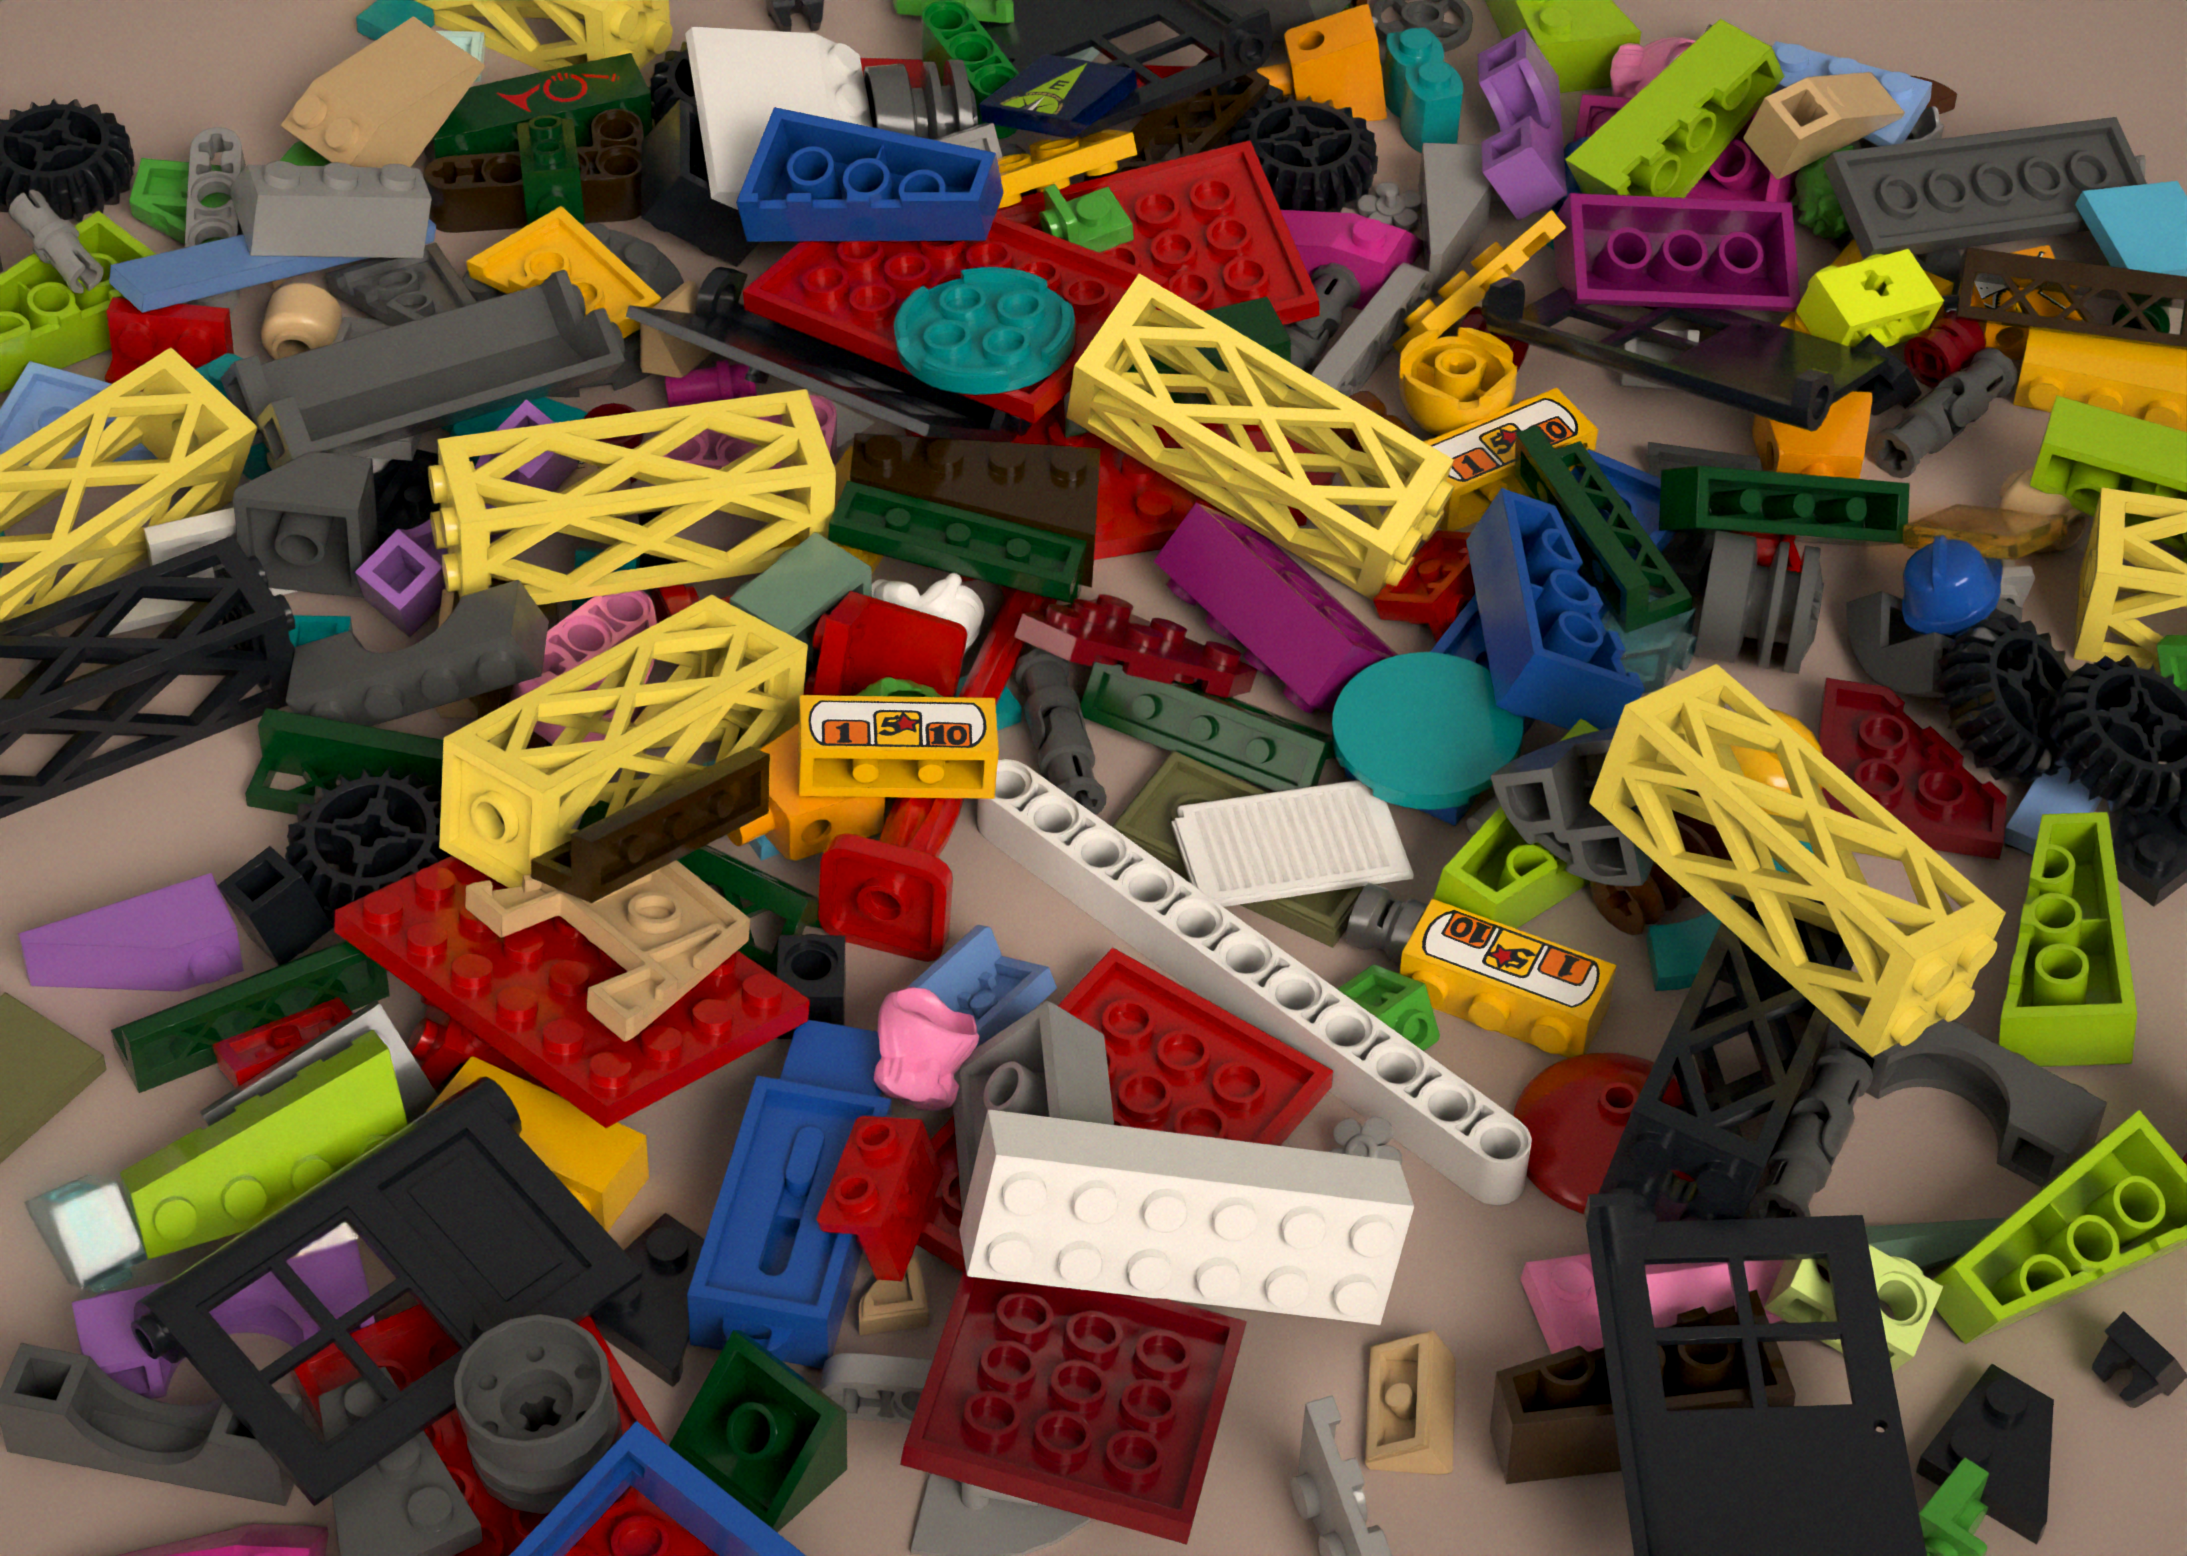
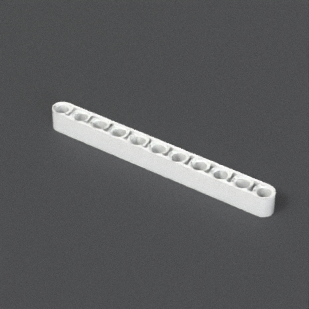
M998 760L995 799H977V826L979 832L986 840L1197 995L1333 1070L1332 1088L1329 1092L1367 1120L1375 1116L1387 1120L1393 1126V1139L1469 1195L1485 1204L1497 1206L1509 1204L1519 1198L1524 1191L1532 1142L1529 1129L1521 1121L1030 767L1016 760Z

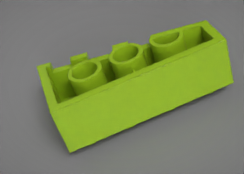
M1485 0L1503 40L1524 28L1559 76L1560 93L1612 87L1610 84V69L1613 57L1619 51V47L1626 43L1640 45L1642 32L1612 0Z
M1720 18L1565 159L1582 193L1685 198L1758 110L1764 98L1769 96L1785 77L1773 48Z
M97 211L74 226L79 232V237H77L79 242L95 261L103 267V277L92 290L88 291L82 281L77 278L84 287V291L80 294L74 293L52 264L44 263L35 252L1 273L0 393L14 387L29 361L62 369L110 350L111 343L107 309L113 297L125 298L109 283L111 265L156 255V253L103 213Z
M2056 395L2029 486L2047 494L2062 495L2070 501L2072 507L2094 517L2101 488L2187 500V432ZM2125 513V525L2127 527L2159 519ZM2187 532L2158 540L2185 553L2183 562L2187 563Z
M1581 718L1560 741L1599 731V729ZM1674 787V788L1680 789V790L1685 791V792H1686V790H1687V789H1683V788ZM1500 806L1443 868L1433 899L1517 929L1588 885L1590 880L1567 872L1565 870L1567 863L1552 854L1540 843L1536 842L1532 845L1527 843L1511 824Z
M2108 812L2042 814L2029 876L2026 901L2023 904L2015 954H2013L2009 974L2008 990L2001 1013L1999 1045L2011 1052L2024 1056L2030 1062L2040 1067L2132 1064L2137 1007Z
M373 1029L351 1041L352 1046L323 1062L319 1059L296 1072V1078L260 1097L257 1094L234 1107L235 1112L204 1130L199 1127L119 1172L136 1237L148 1260L246 1231L408 1125L389 1048Z
M2138 1110L2104 1135L1934 1277L1932 1281L1943 1286L1935 1309L1966 1345L2187 1246V1165L2143 1113Z

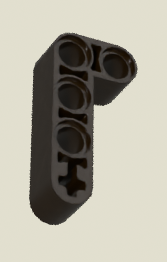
M625 109L606 110L592 120V146L577 147L585 224L628 221L641 216L642 141L644 140L642 122L640 117L634 112ZM520 151L447 156L438 158L426 166L424 180L432 198L429 219L436 224L437 230L447 233L518 229L528 225Z

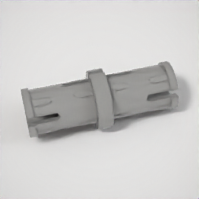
M29 191V197L36 204L35 206L25 193L17 196L10 205L9 213L11 218L32 239L35 245L33 247L35 254L44 263L52 264L74 293L80 294L84 291V287L77 278L82 281L88 291L97 286L103 277V267L95 261L77 238L79 237V232L68 220L60 219L39 191Z

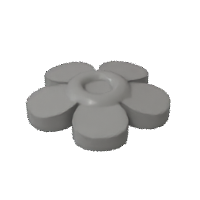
M1391 182L1382 183L1376 187V196L1364 195L1358 200V212L1364 217L1376 219L1389 225L1393 223L1395 227L1410 230L1418 223V214L1416 212L1421 209L1422 197L1413 190L1405 191L1399 195L1398 185Z
M1371 1117L1365 1122L1363 1128L1353 1118H1346L1335 1127L1334 1139L1338 1144L1344 1146L1345 1149L1335 1148L1329 1152L1399 1161L1400 1165L1402 1163L1400 1150L1393 1146L1385 1145L1392 1139L1394 1131L1393 1126L1382 1117Z

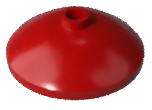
M1621 1053L1582 1054L1564 1059L1547 1067L1528 1083L1517 1100L1513 1116L1529 1129L1532 1142L1526 1176L1540 1191L1562 1206L1584 1214L1588 1195L1599 1193L1632 1109L1651 1072L1654 1062ZM1675 1074L1662 1100L1663 1103L1672 1107L1684 1103ZM1671 1170L1683 1180L1694 1181L1692 1177L1684 1172Z

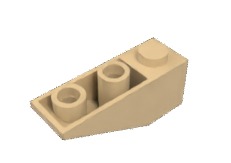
M1871 72L1806 77L1765 97L1743 139L1778 180L1901 119L1905 112Z

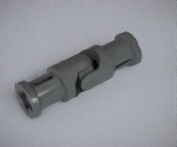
M1337 263L1318 266L1311 277V282L1319 298L1320 316L1283 325L1291 339V364L1308 374L1325 350L1329 339L1334 336L1342 324L1343 310L1347 306L1354 305L1361 294V286L1356 280L1354 273ZM1333 279H1337L1338 282L1329 293V284Z
M1987 347L1978 351L1967 369L1951 373L1934 390L1908 408L1902 414L1901 422L1896 427L1883 429L1875 436L1871 449L1877 464L1893 477H1909L1915 472L1920 459L1927 453L1939 452L1963 432L1968 423L1975 422L1988 410L1990 401L1995 397L2007 396L2012 392L2014 385L2018 382L2017 369L2012 360L1995 348ZM2001 376V380L1996 383L1995 380Z
M1036 648L1017 660L1013 674L1016 683L1023 688L1026 694L1027 701L1024 704V715L1035 749L1039 750L1037 762L1040 772L1050 783L1093 814H1099L1106 805L1107 796L1104 787L1094 777L1092 770L1095 765L1094 750L1087 735L1079 698L1076 692L1069 688L1067 682L1070 669L1069 663L1061 657Z
M1831 1048L1821 1052L1812 1069L1814 1080L1810 1088L1798 1096L1783 1129L1782 1136L1778 1139L1768 1161L1770 1174L1765 1185L1756 1190L1749 1202L1748 1208L1753 1218L1810 1217L1808 1205L1813 1194L1825 1187L1832 1172L1831 1168L1836 1156L1840 1153L1855 1119L1853 1107L1856 1100L1865 1094L1873 1080L1872 1070L1864 1059L1853 1055L1845 1049Z

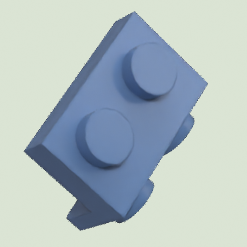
M976 925L908 986L930 990L950 1010L974 1016L977 1033L980 1036L976 1048L1034 1010L1057 989L1049 967L1002 956L992 929L984 925Z

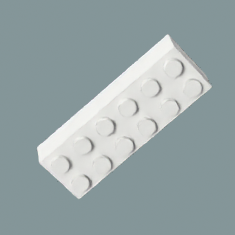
M988 1109L959 1231L967 1276L1380 1325L1414 1204L1400 1162L1395 1160Z

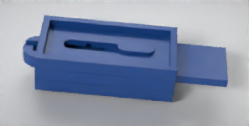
M808 1020L806 1023L795 1028L780 1079L756 1076L687 1293L690 1345L722 1351L733 1330H742L782 1362L823 1369L824 1362L833 1356L863 1250L858 1246L856 1234L822 1232L817 1222V1216L855 1120L860 1116L892 1117V1100L884 1098V1093L874 1082L875 1067L881 1059L877 1031Z

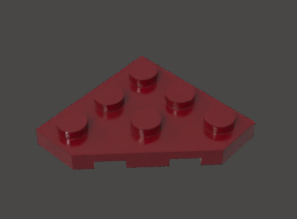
M1099 594L1098 598L1093 600L1074 599L1073 604H1049L1047 609L1022 613L1014 636L1067 661L1092 666L1093 662L1117 665L1119 660L1125 661L1122 671L1126 675L1169 685L1172 684L1173 680L1194 684L1197 679H1202L1203 683L1200 689L1203 692L1225 698L1250 692L1258 671L1255 667L1239 661L1241 653L1238 650L1213 641H1207L1204 646L1186 638L1187 629L1162 618H1152L1151 622L1132 614L1133 605L1129 602L1106 594Z
M1826 678L1822 695L1817 740L1822 748L1823 756L1933 850L2000 860L2004 845L2007 796L1991 781L1984 784L1980 783L1962 766L1964 756L1931 726L1922 729L1903 711L1905 702L1889 687ZM1822 787V793L1830 809L1859 819Z

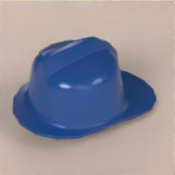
M1944 535L1934 537L1933 543L1917 550L1907 560L1903 572L1904 596L1902 613L1906 625L1916 633L1926 635L1936 632L1949 636L1966 631L1968 627L1987 619L1997 607L2001 595L2003 567L2000 558L1991 553L1980 552L1967 541L1947 539Z

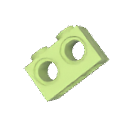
M1869 1245L1878 1298L1889 1305L1895 1320L1889 1318L1881 1310L1893 1373L1915 1356L1943 1286L1925 1277L1922 1270L1911 1261L1901 1257L1889 1256ZM1826 1258L1784 1260L1764 1309L1789 1323L1837 1321L1831 1285L1821 1277L1816 1265L1819 1264L1828 1270ZM1840 1339L1820 1340L1843 1353Z

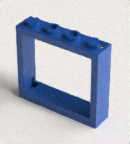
M638 1421L624 1433L509 1555L565 1556L631 1485L719 1556H806Z

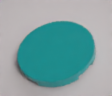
M980 267L960 271L961 278L945 282L931 289L921 286L906 298L895 317L896 351L903 366L913 376L926 384L961 394H997L1021 389L1041 381L1065 363L1074 348L1076 338L1075 315L1072 304L1065 302L1056 292L1047 287V280L1025 271L1010 268Z
M1417 652L1401 654L1368 666L1354 676L1343 688L1333 711V749L1340 766L1346 767L1358 780L1373 789V796L1394 805L1414 809L1435 810L1458 807L1468 804L1469 797L1490 788L1493 785L1490 776L1504 765L1520 757L1523 742V717L1516 716L1496 706L1491 673L1485 667L1462 657L1443 653Z

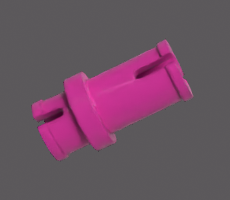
M727 359L716 361L717 367L691 370L682 378L664 376L669 407L757 396L755 383L745 379L749 366L743 363L729 365Z

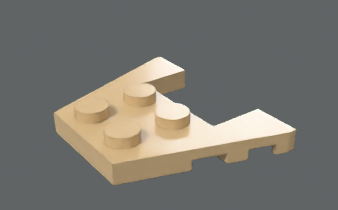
M677 860L593 903L532 879L531 874L523 875L522 886L492 891L493 885L490 880L475 882L466 886L465 908L499 937H505L555 916H561L591 943L595 944L627 971L626 973L588 988L587 1011L624 1042L639 1034L749 941L750 918Z

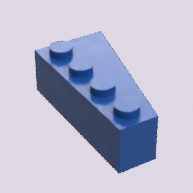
M774 107L736 204L747 242L986 241L1004 192L995 152Z
M1501 488L1466 540L1496 706L1516 716H1527L1568 730L1581 718L1599 730L1617 727L1625 705L1639 699L1645 691V687L1638 673L1626 672L1620 660L1626 649L1618 632L1606 631L1598 615L1603 602L1596 587L1590 586L1577 572L1583 561L1556 506Z

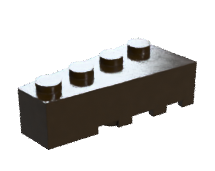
M855 433L850 471L851 482L1085 540L1087 545L1082 585L1092 588L1101 448Z
M1757 1289L1749 1291L1754 1324H1769ZM1734 1300L1732 1307L1710 1314L1704 1306L1677 1315L1676 1324L1669 1327L1737 1325ZM1757 1342L1768 1407L1794 1406L1796 1393L1777 1342ZM1741 1343L1657 1346L1667 1411L1751 1408ZM1579 1345L1496 1372L1490 1433L1506 1484L1622 1471L1604 1347L1588 1352Z

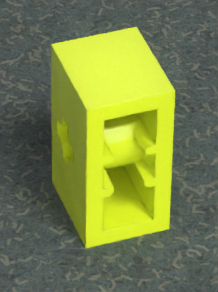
M1905 249L1887 255H1871L1861 262L1842 267L1828 266L1819 270L1810 278L1808 288L1796 312L1813 336L1855 348L1865 337L1871 334L1886 348L1907 342L1917 333L1928 329L1944 299L1911 251Z

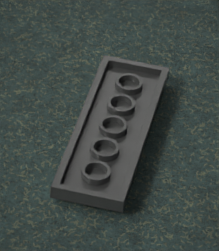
M2117 117L1832 152L1823 164L1863 260L1871 255H1887L1909 249L1913 255L2090 231L2075 206L2082 191L2147 184Z

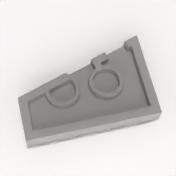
M1333 1395L1305 1403L1298 1476L1291 1478V1492L1300 1516L1304 1520L1312 1518L1319 1532L1318 1545L1320 1556H1392L1383 1529L1378 1525L1366 1527L1367 1505L1362 1489L1365 1481L1356 1457L1342 1461L1334 1441L1336 1425L1342 1419Z

